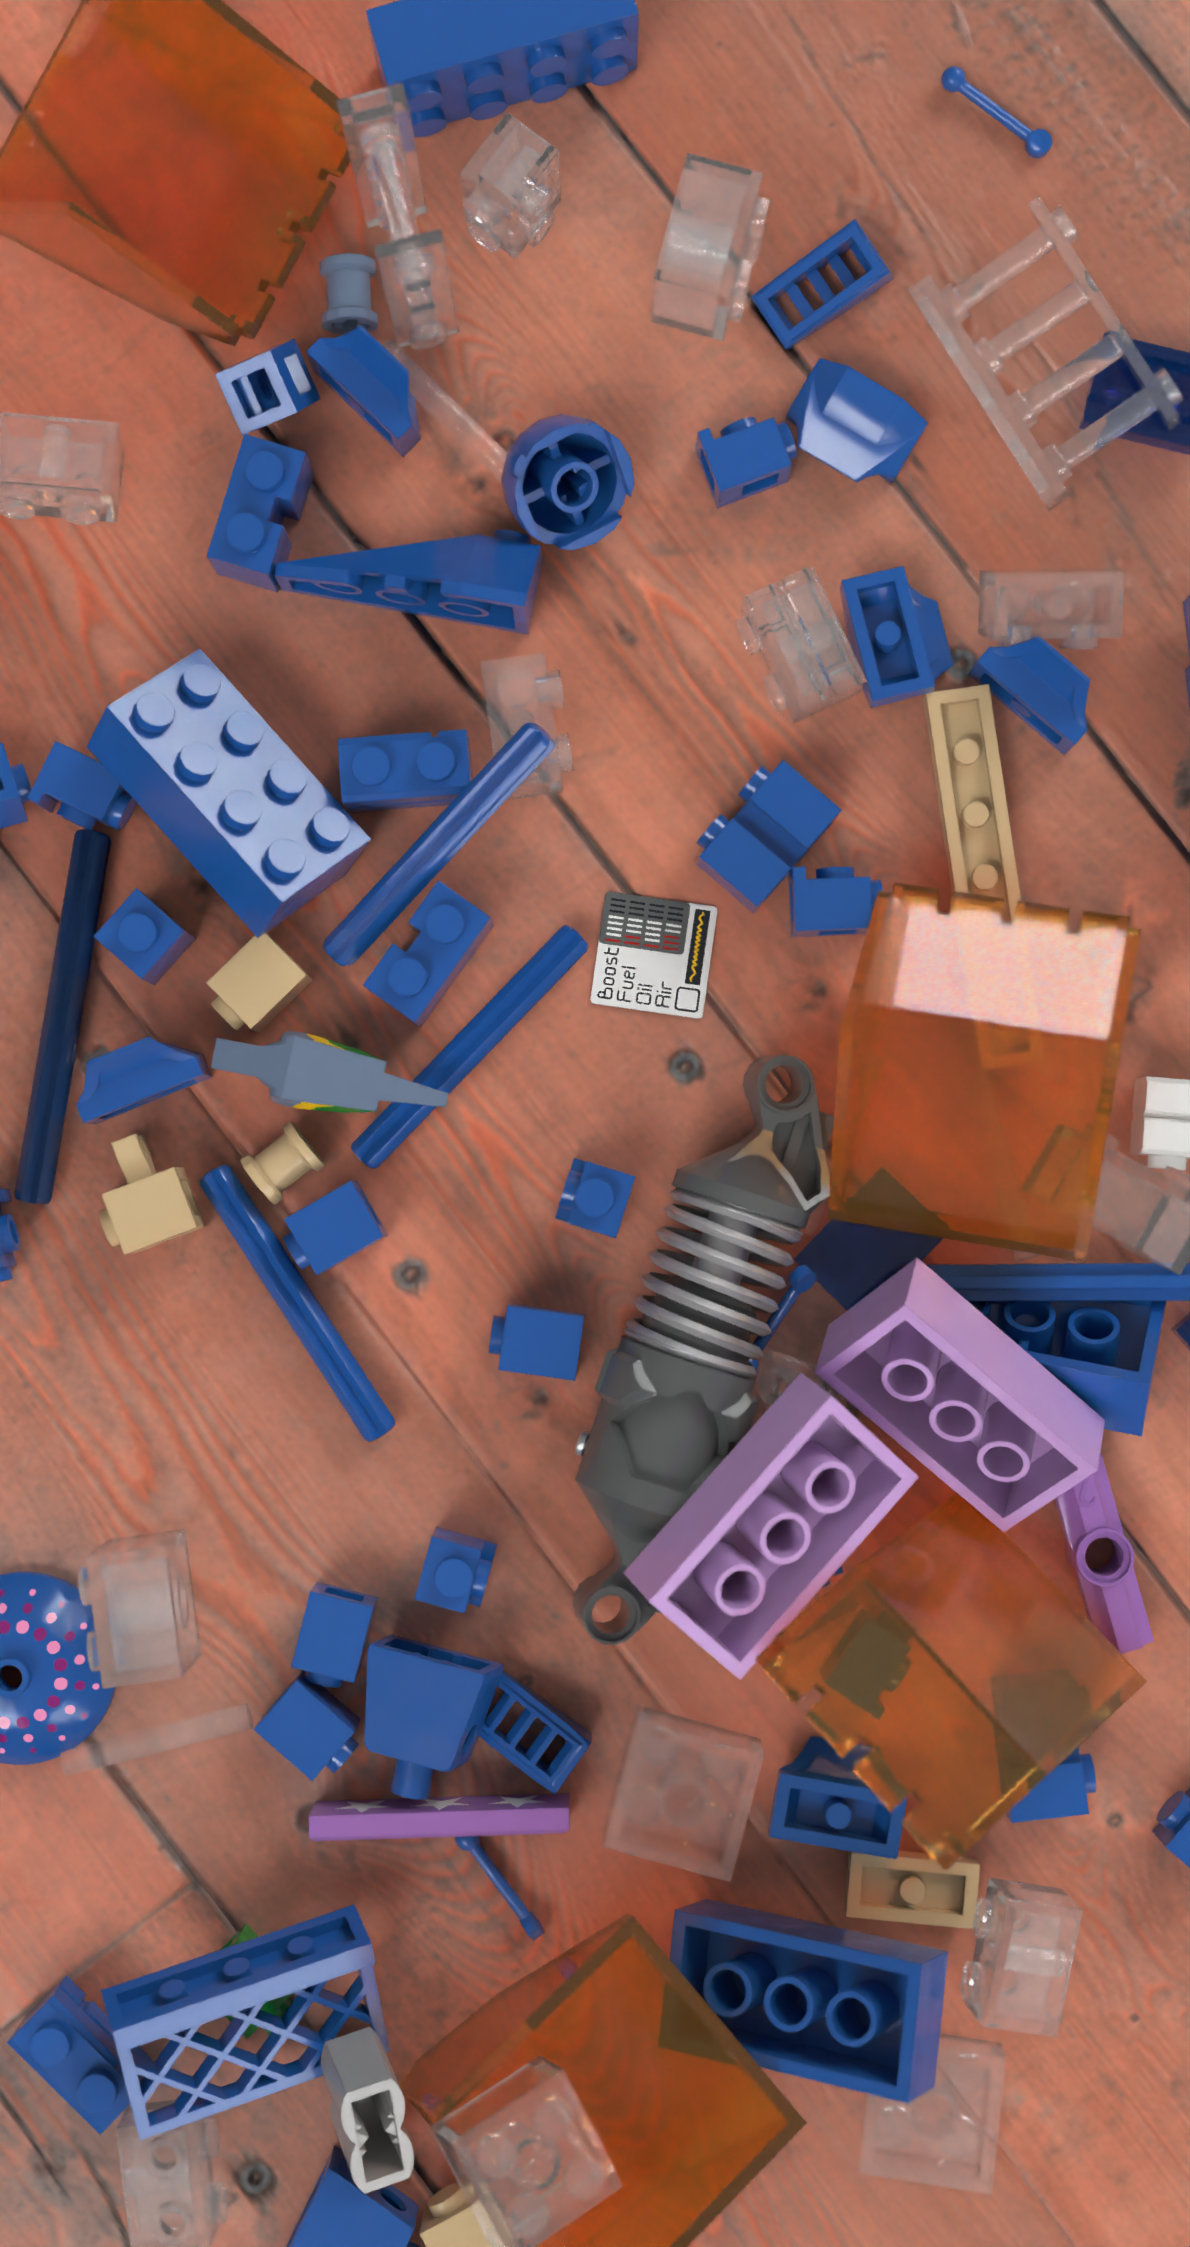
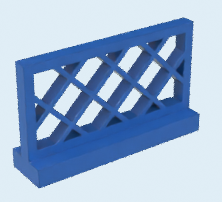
M355 1904L101 1990L140 2141L323 2076L321 2054L326 2041L336 2037L350 2016L369 2023V2026L379 2036L385 2052H390L373 1965L376 1964L373 1947ZM358 1970L359 1975L344 1996L323 1988L328 1980ZM290 1993L297 1995L282 2018L260 2010L267 2001ZM363 1997L365 2005L360 2003ZM313 2001L334 2009L319 2032L298 2025ZM227 2015L234 2017L219 2040L196 2032L201 2024ZM250 2023L271 2031L256 2054L235 2046ZM160 2038L170 2039L155 2062L134 2055L131 2052V2049ZM287 2038L308 2046L302 2056L296 2061L284 2065L272 2061ZM186 2046L208 2054L193 2076L171 2068ZM224 2060L246 2068L236 2082L222 2087L209 2083ZM137 2074L144 2076L140 2084ZM160 2083L182 2090L174 2104L149 2113L146 2112L145 2104Z

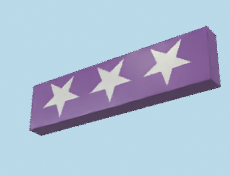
M570 1793L316 1801L309 1814V1839H313V1841L567 1833V1831H570Z

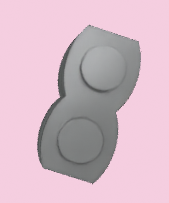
M367 2027L326 2041L321 2054V2069L332 2097L330 2108L331 2121L355 2184L366 2194L408 2179L414 2165V2150L403 2124L405 2100L379 2036L371 2027Z

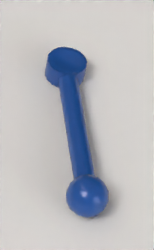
M951 66L942 73L941 83L946 91L960 92L1025 142V149L1029 156L1042 158L1048 153L1052 145V138L1047 131L1043 129L1032 131L966 81L965 73L960 67Z
M807 1265L797 1267L788 1278L790 1287L777 1305L779 1310L773 1312L766 1322L772 1333L764 1337L757 1336L754 1340L753 1345L760 1347L761 1351L764 1350L800 1293L807 1291L815 1283L816 1274ZM749 1359L748 1363L752 1364L757 1372L759 1367L758 1359Z
M480 1836L455 1837L457 1846L462 1850L470 1851L519 1918L527 1935L534 1941L544 1934L545 1931L537 1917L531 1911L529 1912L480 1845Z

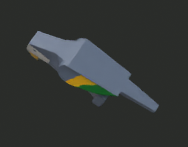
M295 1031L283 1032L278 1042L265 1046L217 1038L211 1068L258 1078L269 1088V1096L273 1102L297 1109L341 1113L359 1112L365 1114V1112H376L379 1100L446 1107L449 1094L385 1073L386 1061L360 1049Z

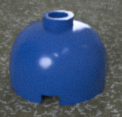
M565 414L540 419L519 434L506 455L501 477L505 502L521 528L540 542L552 544L559 549L575 550L593 545L613 531L622 518L618 512L624 504L625 496L627 494L631 497L634 487L631 458L620 439L590 419Z

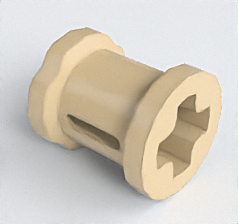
M292 1121L283 1126L284 1134L255 1157L247 1154L240 1160L253 1182L274 1205L283 1199L282 1191L311 1169L320 1171L326 1166L316 1149Z

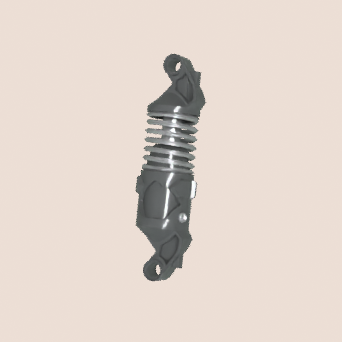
M763 1056L752 1062L746 1070L743 1088L755 1121V1129L751 1134L731 1147L676 1170L672 1186L677 1188L670 1191L673 1199L697 1208L671 1203L664 1207L667 1216L703 1233L699 1234L664 1226L656 1232L661 1241L695 1255V1257L656 1249L649 1253L653 1264L676 1275L671 1276L649 1272L641 1277L645 1287L656 1292V1295H641L634 1299L637 1309L643 1313L642 1317L634 1318L626 1323L627 1328L624 1329L626 1336L622 1335L618 1348L607 1351L596 1383L595 1390L602 1399L591 1432L584 1430L577 1441L575 1453L582 1456V1460L575 1480L609 1535L615 1557L610 1564L579 1584L574 1593L573 1608L575 1616L590 1636L602 1644L616 1645L627 1641L656 1612L661 1613L648 1602L626 1577L624 1571L733 1450L735 1443L740 1442L751 1429L759 1404L752 1394L756 1382L752 1377L758 1374L754 1366L748 1362L749 1359L757 1360L764 1355L760 1347L750 1344L749 1338L751 1334L764 1337L772 1333L768 1324L756 1319L755 1311L771 1314L779 1310L774 1300L739 1285L740 1282L775 1291L787 1286L782 1277L748 1263V1259L783 1268L794 1263L790 1254L757 1240L755 1237L793 1245L802 1240L801 1236H803L800 1228L806 1229L810 1213L830 1196V1173L825 1150L836 1116L819 1111L812 1071L804 1061L795 1056ZM780 1066L789 1074L791 1086L787 1096L781 1101L776 1102L768 1095L765 1084L769 1072L775 1067ZM608 1595L620 1597L621 1607L616 1617L604 1623L592 1620V1609L599 1599Z

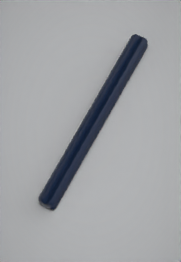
M77 830L74 834L14 1192L17 1200L43 1205L48 1204L52 1199L95 941L93 936L96 934L111 846L110 837L103 832L95 830Z

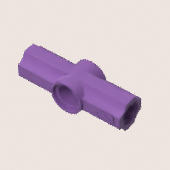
M1100 1453L1098 1471L1054 1500L1066 1539V1558L1075 1571L1097 1653L1103 1656L1123 1654L1141 1649L1144 1645L1153 1642L1154 1639L1133 1568L1134 1550L1129 1540L1124 1536L1102 1454ZM1098 1538H1110L1113 1544L1111 1560L1101 1568H1088L1085 1562L1087 1547Z

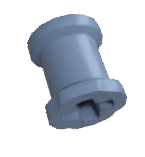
M353 253L335 254L323 258L320 261V274L327 279L328 311L324 312L321 316L322 328L339 335L348 333L359 326L364 327L368 332L375 331L378 328V315L371 310L370 280L377 274L376 261L369 256Z

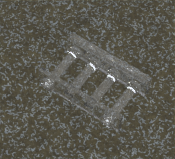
M403 83L336 100L367 228L380 225L381 228L388 230L390 241L374 245L398 348L411 345L413 349L422 350L441 345L447 341L448 335L458 333L459 329L441 228L419 233L416 215L428 212L411 114Z
M1040 196L1028 203L1032 217L1039 227L1034 232L955 288L949 283L939 290L931 276L927 275L910 287L908 291L1043 503L1050 511L1071 497L1062 483L1073 476L1070 469L1156 411L1169 430L1180 423L1179 413L1174 406L1184 399L1164 367L1153 374L1077 256L1071 244L1079 240L1080 237L1062 207L1059 205L1049 212ZM1054 250L1073 282L991 340L987 341L985 337H982L973 343L961 325L962 321L971 316L968 309ZM1088 303L1108 336L1024 394L1017 390L1007 397L995 378L996 374L1005 369L1002 362ZM1122 357L1142 387V390L1057 448L1051 443L1041 450L1029 431V428L1039 422L1036 416Z

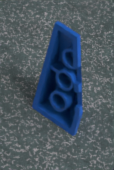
M495 530L493 537L476 534L276 563L274 576L283 591L529 635L542 555L541 546L530 544L531 538L528 535L511 530Z
M1166 1301L969 1302L1105 1419L1104 1429L1142 1436Z

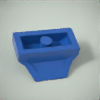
M356 327L336 338H319L306 351L313 372L402 457L421 440L416 400L410 394L409 370L364 327Z
M821 358L817 361L785 418L796 425L798 448L855 482L870 476L880 475L893 483L928 424L900 396L849 366Z
M904 566L842 580L840 593L845 625L860 684L870 708L933 692L935 680L943 672L954 666L937 601L923 596L909 585Z
M1035 637L1011 646L989 647L968 674L980 685L989 684L990 693L1063 755L1087 731L1085 708L1090 678L1041 637Z
M146 1037L88 1061L84 1090L76 1106L83 1123L96 1125L212 1078V1075L202 1053L165 1042L160 1043L150 1037Z
M811 1736L793 1763L779 1768L768 1834L769 1837L897 1859L908 1795L902 1787L892 1780L884 1765L878 1747Z

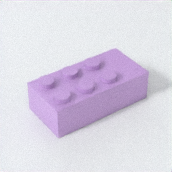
M914 1259L828 1325L815 1373L1003 1532L1098 1471L1105 1419L920 1259Z
M800 1373L624 1571V1574L648 1602L741 1680L919 1477L832 1395Z

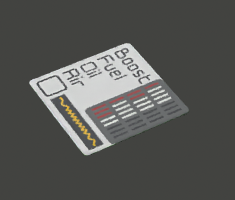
M607 892L604 901L590 998L591 1002L600 1005L697 1019L701 1018L704 1010L717 908L714 906Z

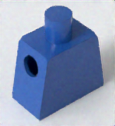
M389 1635L369 1644L367 1653L364 1743L370 1752L397 1759L391 1791L394 1794L410 1799H426L429 1797L434 1769L442 1772H451L468 1762L502 1676L504 1664L396 1635Z
M334 2145L286 2247H421L409 2241L415 2229L419 2207L411 2198L393 2185L366 2194L363 2193L353 2180L342 2149Z

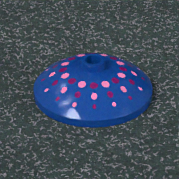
M16 1571L0 1574V1763L12 1765L41 1763L57 1758L74 1749L96 1729L104 1718L114 1697L117 1685V1647L109 1623L101 1610L76 1586L58 1577L40 1572ZM13 1665L20 1670L22 1682L19 1686H10L4 1681L2 1676L4 1666Z

